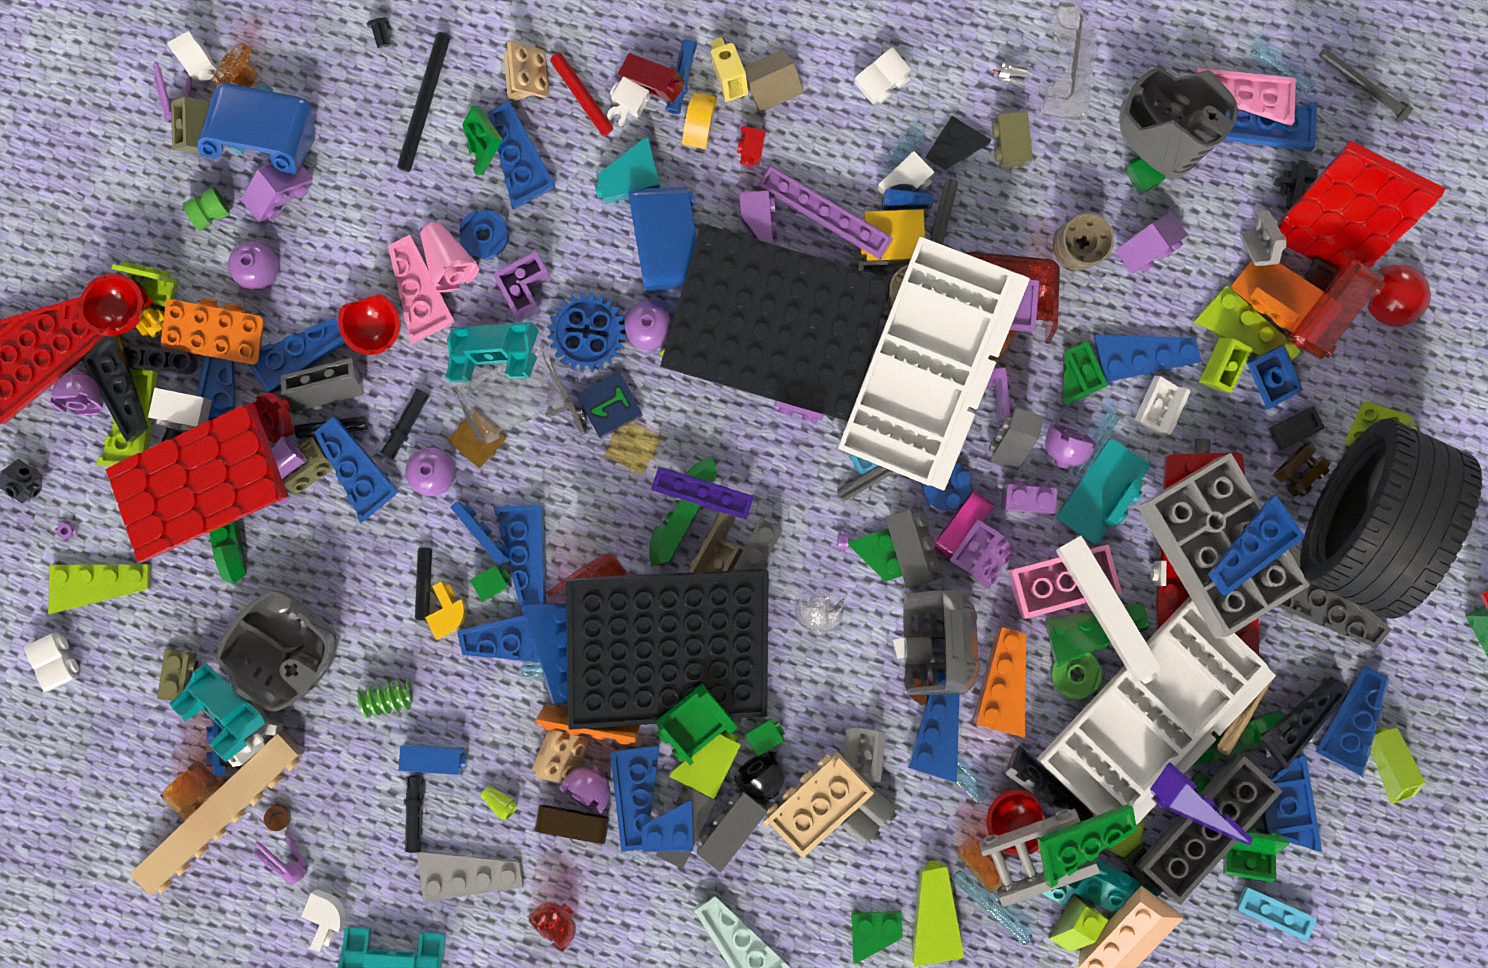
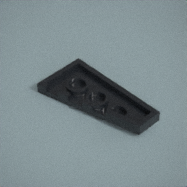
M1020 745L1013 751L1005 771L1007 776L1058 812L1064 809H1075L1080 822L1093 817L1094 814Z

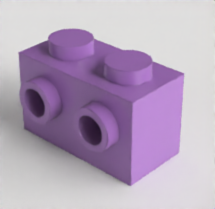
M1011 480V484L1003 486L1001 510L1048 515L1055 514L1057 489L1050 488V483L1036 482V486H1026V481Z

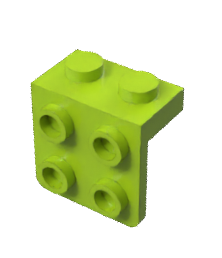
M121 261L120 266L112 264L111 269L125 272L128 278L140 282L154 300L152 304L165 307L167 300L176 298L179 280L171 278L170 272Z
M1364 402L1345 439V444L1347 447H1350L1369 426L1385 418L1394 419L1416 430L1417 427L1413 417L1370 402Z

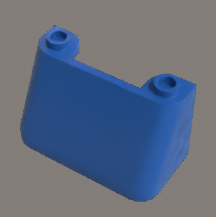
M221 83L213 92L198 139L199 156L217 158L223 152V145L270 153L271 163L276 169L296 174L315 141L312 106L301 97L230 83Z
M688 187L629 190L628 196L646 293L650 294L683 288L697 240L691 206L696 205L694 192L688 191Z

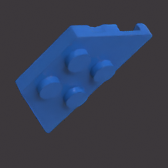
M1300 754L1287 769L1281 767L1268 776L1282 790V793L1262 814L1265 833L1280 834L1281 837L1288 838L1290 843L1321 852L1322 847L1306 755Z

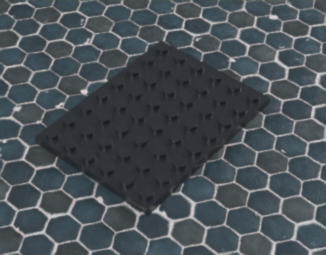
M701 223L660 367L848 422L860 392L892 279Z
M767 569L565 578L568 730L656 724L655 721L702 683L732 719L767 717L769 571Z

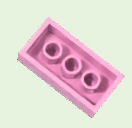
M1109 544L1090 548L1116 594H1121L1122 591ZM1060 557L1007 570L1020 618L1026 619L1087 603Z

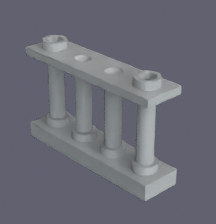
M1075 809L1061 810L1056 813V816L1000 836H988L983 842L979 843L983 856L991 854L1000 876L1002 885L996 889L1002 907L1100 873L1095 860L1091 862L1087 860L1077 867L1078 871L1070 876L1066 874L1057 880V885L1050 888L1046 884L1044 872L1039 873L1035 871L1025 842L1079 823L1080 819ZM1014 845L1026 873L1024 879L1016 882L1012 881L1000 851Z

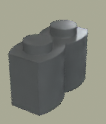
M872 786L875 790L874 794L841 823V826L863 846L868 842L872 844L880 835L878 831L884 823L889 825L897 815L895 812L897 809L896 805L874 786Z

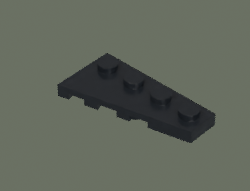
M105 336L81 360L90 377L98 384L101 397L125 441H135L149 427L120 336Z
M1330 676L1264 734L1260 741L1276 762L1287 769L1348 693L1339 680Z

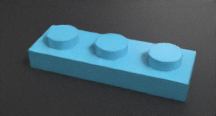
M1244 886L1235 908L1308 942L1317 918L1247 886Z

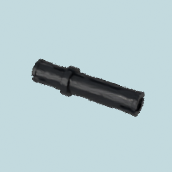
M417 388L415 389L394 429L391 428L389 431L391 434L380 453L395 460L404 441L407 442L408 434L430 395Z
M421 775L406 776V798H404V805H406L405 852L408 853L421 852L422 804H424Z

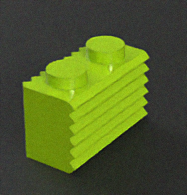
M1219 338L1199 383L1214 391L1232 393L1235 384L1238 383L1237 379H1240L1239 375L1242 374L1241 370H1244L1243 366L1246 365L1245 361H1248L1252 348L1233 338Z

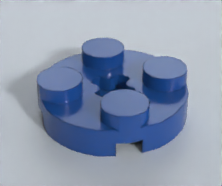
M493 211L471 212L460 224L459 237L461 245L474 258L490 260L501 254L507 246L509 239L507 225ZM480 230H490L488 233L490 237L487 240H479L480 235L478 232Z
M958 463L955 464L949 478L953 490L948 489L946 492H943L932 485L929 486L921 483L923 495L933 507L941 510L954 509L967 500L971 491V477L965 468Z

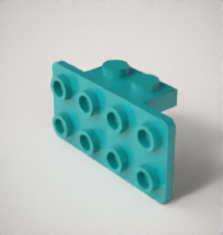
M1108 440L1058 512L1057 520L1091 544H1098L1110 526L1117 523L1121 524L1129 513L1126 510L1131 502L1135 504L1141 497L1143 492L1140 489L1144 485L1141 480L1150 469L1149 463L1116 440Z

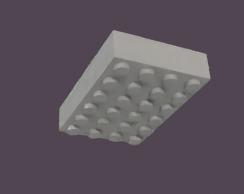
M1231 453L1216 458L1137 506L1214 638L1230 636L1310 586L1289 550L1228 595L1223 596L1209 577L1208 573L1262 507Z

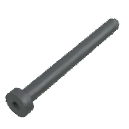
M1322 49L1319 53L1320 58L1398 114L1397 119L1400 122H1403L1414 109L1410 105L1404 107L1329 50Z

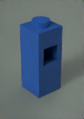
M405 743L400 746L398 771L459 775L463 772V769L467 768L468 754H464V747Z

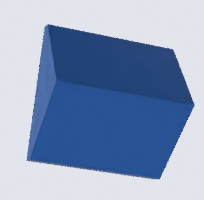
M1284 345L1248 359V368L1266 409H1271L1303 391Z

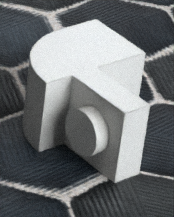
M319 889L314 890L310 894L301 917L319 924L310 949L320 952L326 946H330L335 936L334 931L339 932L344 928L346 912L343 904L337 897Z

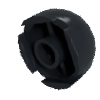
M768 751L769 756L762 757V755L755 756L738 769L740 775L738 778L735 776L734 780L741 791H745L756 800L772 799L779 794V790L785 780V769L776 752Z

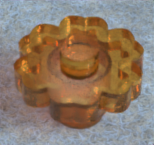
M242 42L230 53H227L220 61L212 81L217 85L233 81L237 85L250 87L259 75L255 71V67L247 62L251 57L252 49Z

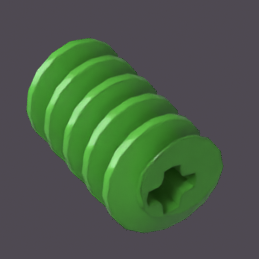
M407 678L405 686H402L400 680H397L395 688H392L390 682H386L385 690L382 689L380 684H376L375 692L372 691L369 685L366 687L365 694H363L359 687L357 692L358 704L363 716L366 718L371 717L372 713L375 716H379L382 711L385 714H390L392 709L395 712H400L402 707L405 711L410 710L413 702L411 681Z

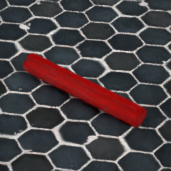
M560 52L555 53L550 58V62L600 134L602 136L610 134L614 130L610 121L563 54Z

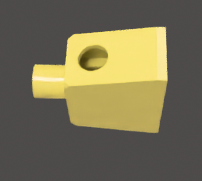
M724 38L713 40L711 43L713 49L710 51L711 60L725 102L748 95L746 73L733 43L726 44Z

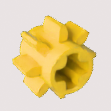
M153 308L144 310L140 324L136 328L143 336L160 337L163 329L164 312L159 309L154 310Z

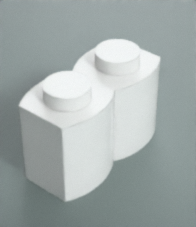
M892 47L864 69L855 78L854 83L873 105L878 101L881 104L891 96L890 91L896 86L901 88L910 80L911 68Z
M59 633L47 635L24 646L26 656L34 668L37 680L44 692L51 691L79 678L77 673L79 666L75 659L70 658L68 655V642Z

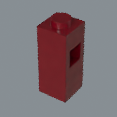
M632 53L627 55L618 72L621 78L625 77L649 90V94L674 103L677 96L682 92L685 83L677 71Z

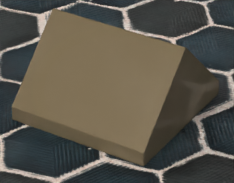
M784 49L743 67L746 73L747 88L759 113L804 93L795 64Z

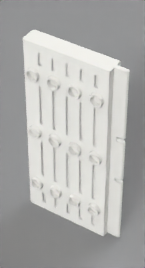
M919 237L838 449L926 485H932L945 490L975 416V413L968 411V408L970 406L978 409L996 364L995 360L988 358L990 355L999 357L1030 278Z
M1190 596L1146 642L1162 668L1156 672L1158 677L1146 684L1143 681L1134 682L1124 665L1037 758L1095 816L1129 804L1134 809L1137 825L1156 805L1151 799L1154 795L1151 794L1150 788L1166 765L1171 762L1185 774L1216 741V738L1211 733L1214 731L1220 736L1276 676L1268 668V665L1235 633L1228 637L1214 638Z

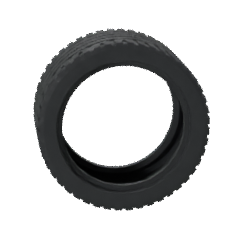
M1385 418L1373 423L1372 426H1369L1349 447L1348 451L1345 452L1316 502V507L1313 509L1312 516L1308 522L1309 525L1305 531L1301 547L1302 552L1300 553V570L1305 580L1389 619L1402 617L1416 609L1435 590L1437 584L1444 578V574L1449 571L1450 565L1457 558L1456 555L1460 552L1462 544L1468 536L1467 533L1471 529L1472 520L1475 518L1476 509L1479 505L1478 500L1481 497L1480 490L1482 489V470L1478 460L1464 451L1394 419Z

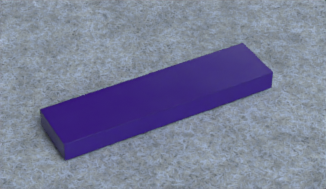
M658 466L651 488L652 491L747 520L754 497L750 494Z

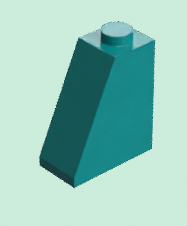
M648 138L639 141L597 175L599 183L594 184L597 197H602L604 204L628 199L629 190L661 188Z

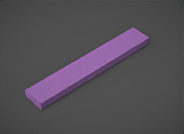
M769 165L757 185L762 190L769 191V194L879 260L882 259L893 241V237L772 165Z

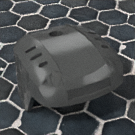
M1160 67L1151 69L1142 75L1132 86L1119 108L1120 131L1124 141L1148 165L1171 179L1181 178L1197 165L1196 163L1227 137L1237 118V102L1234 96L1210 70L1176 78ZM1228 109L1230 110V118H1229V119H1228V112H1227ZM1165 110H1168L1169 113L1166 116H1164L1162 113ZM1176 118H1179L1178 123L1174 121Z
M939 590L905 594L903 636L907 694H965L974 686L980 667L977 636L978 616L970 597L962 590ZM914 613L918 616V631L916 633L911 631V617ZM926 613L930 615V632H924L923 619ZM938 613H941L943 617L942 632L936 631V615ZM931 639H945L946 662H930L932 658ZM915 670L920 672L921 683L919 687H916L913 681V671ZM927 670L932 671L933 686H927L925 676ZM939 670L945 672L946 681L944 685L939 684Z
M269 591L251 602L233 621L219 645L216 660L229 675L237 694L263 709L278 711L305 696L318 684L336 658L339 639L334 629L310 608L301 603L299 599L282 591ZM292 607L293 612L289 614L287 611ZM250 659L251 662L249 666L245 667L246 661ZM261 667L262 670L257 678H255L254 674L256 673L257 669ZM270 675H272L273 678L268 686H266L265 683Z

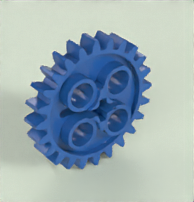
M581 293L580 300H576L571 295L572 303L568 304L563 300L562 303L565 308L563 310L558 307L555 308L559 314L558 317L550 316V319L555 322L554 325L547 326L549 330L554 332L547 336L549 340L555 341L550 345V348L552 350L559 349L555 353V357L560 358L564 356L562 364L566 365L571 362L570 368L572 370L577 365H580L582 373H584L586 366H589L592 373H594L595 365L604 370L603 362L606 361L612 365L610 357L619 358L620 356L616 350L625 349L620 343L621 340H627V336L621 334V332L625 331V325H620L625 318L624 316L616 317L620 309L616 307L611 310L613 302L609 300L604 304L603 295L598 300H595L594 293L590 294L589 299H586L585 295ZM574 314H582L583 320L580 324L574 325L571 323V317ZM599 317H606L608 319L607 325L603 328L595 326V321ZM587 327H590V330L593 333H608L609 336L602 337L595 334H589L588 338H585L583 333H569L566 332V329L572 328L579 331H586ZM571 338H579L580 344L577 348H568L567 343ZM595 341H603L604 348L600 352L592 351V344Z

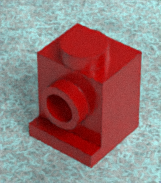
M741 126V137L744 139H739L737 153L741 154V165L746 167H754V164L760 165L766 131Z

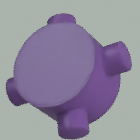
M65 520L64 524L55 528V533L60 538H63V542H68V539L78 533L74 526L70 524V521Z
M840 531V534L837 535L840 552H845V549H848V534H845V531Z

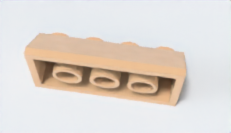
M1141 886L1106 923L1096 942L1085 946L1080 951L1078 968H1136L1181 922L1184 916Z

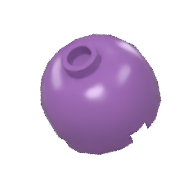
M246 241L237 245L230 253L228 269L236 283L243 288L257 291L264 290L274 283V279L280 271V263L275 251L266 244L257 241Z
M650 301L634 305L628 311L624 320L627 339L637 348L647 351H653L665 345L673 323L670 313L662 305Z
M76 371L74 374L61 377L54 384L50 404L65 413L68 408L75 410L74 415H96L100 413V409L102 410L104 400L101 397L96 381L88 373Z
M1054 424L1053 426L1050 425L1048 429L1045 448L1048 454L1055 459L1054 464L1062 468H1068L1069 465L1078 466L1085 463L1094 452L1097 441L1086 434L1083 438V436L1076 433L1078 430Z
M426 447L416 451L409 458L406 464L405 475L409 485L416 492L424 496H438L445 493L451 487L456 478V467L453 459L445 451Z
M592 766L591 769L580 767L572 770L559 787L564 794L566 790L572 793L570 798L592 811H595L597 807L598 813L603 812L610 798L611 791L608 781L603 778L605 773L595 766Z

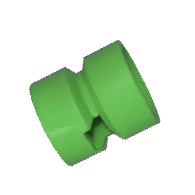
M214 186L202 192L200 199L195 196L182 203L190 221L199 231L212 225L213 219L221 220L231 214L224 198Z

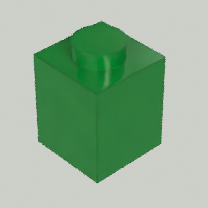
M1139 156L1130 160V166L1125 170L1139 195L1158 186L1166 179L1165 175L1152 168Z
M496 565L472 578L470 581L481 601L486 602L511 588L509 582L512 578L505 567L501 569L499 565Z
M772 718L745 732L757 756L784 742L782 735L785 732L779 721L773 722Z

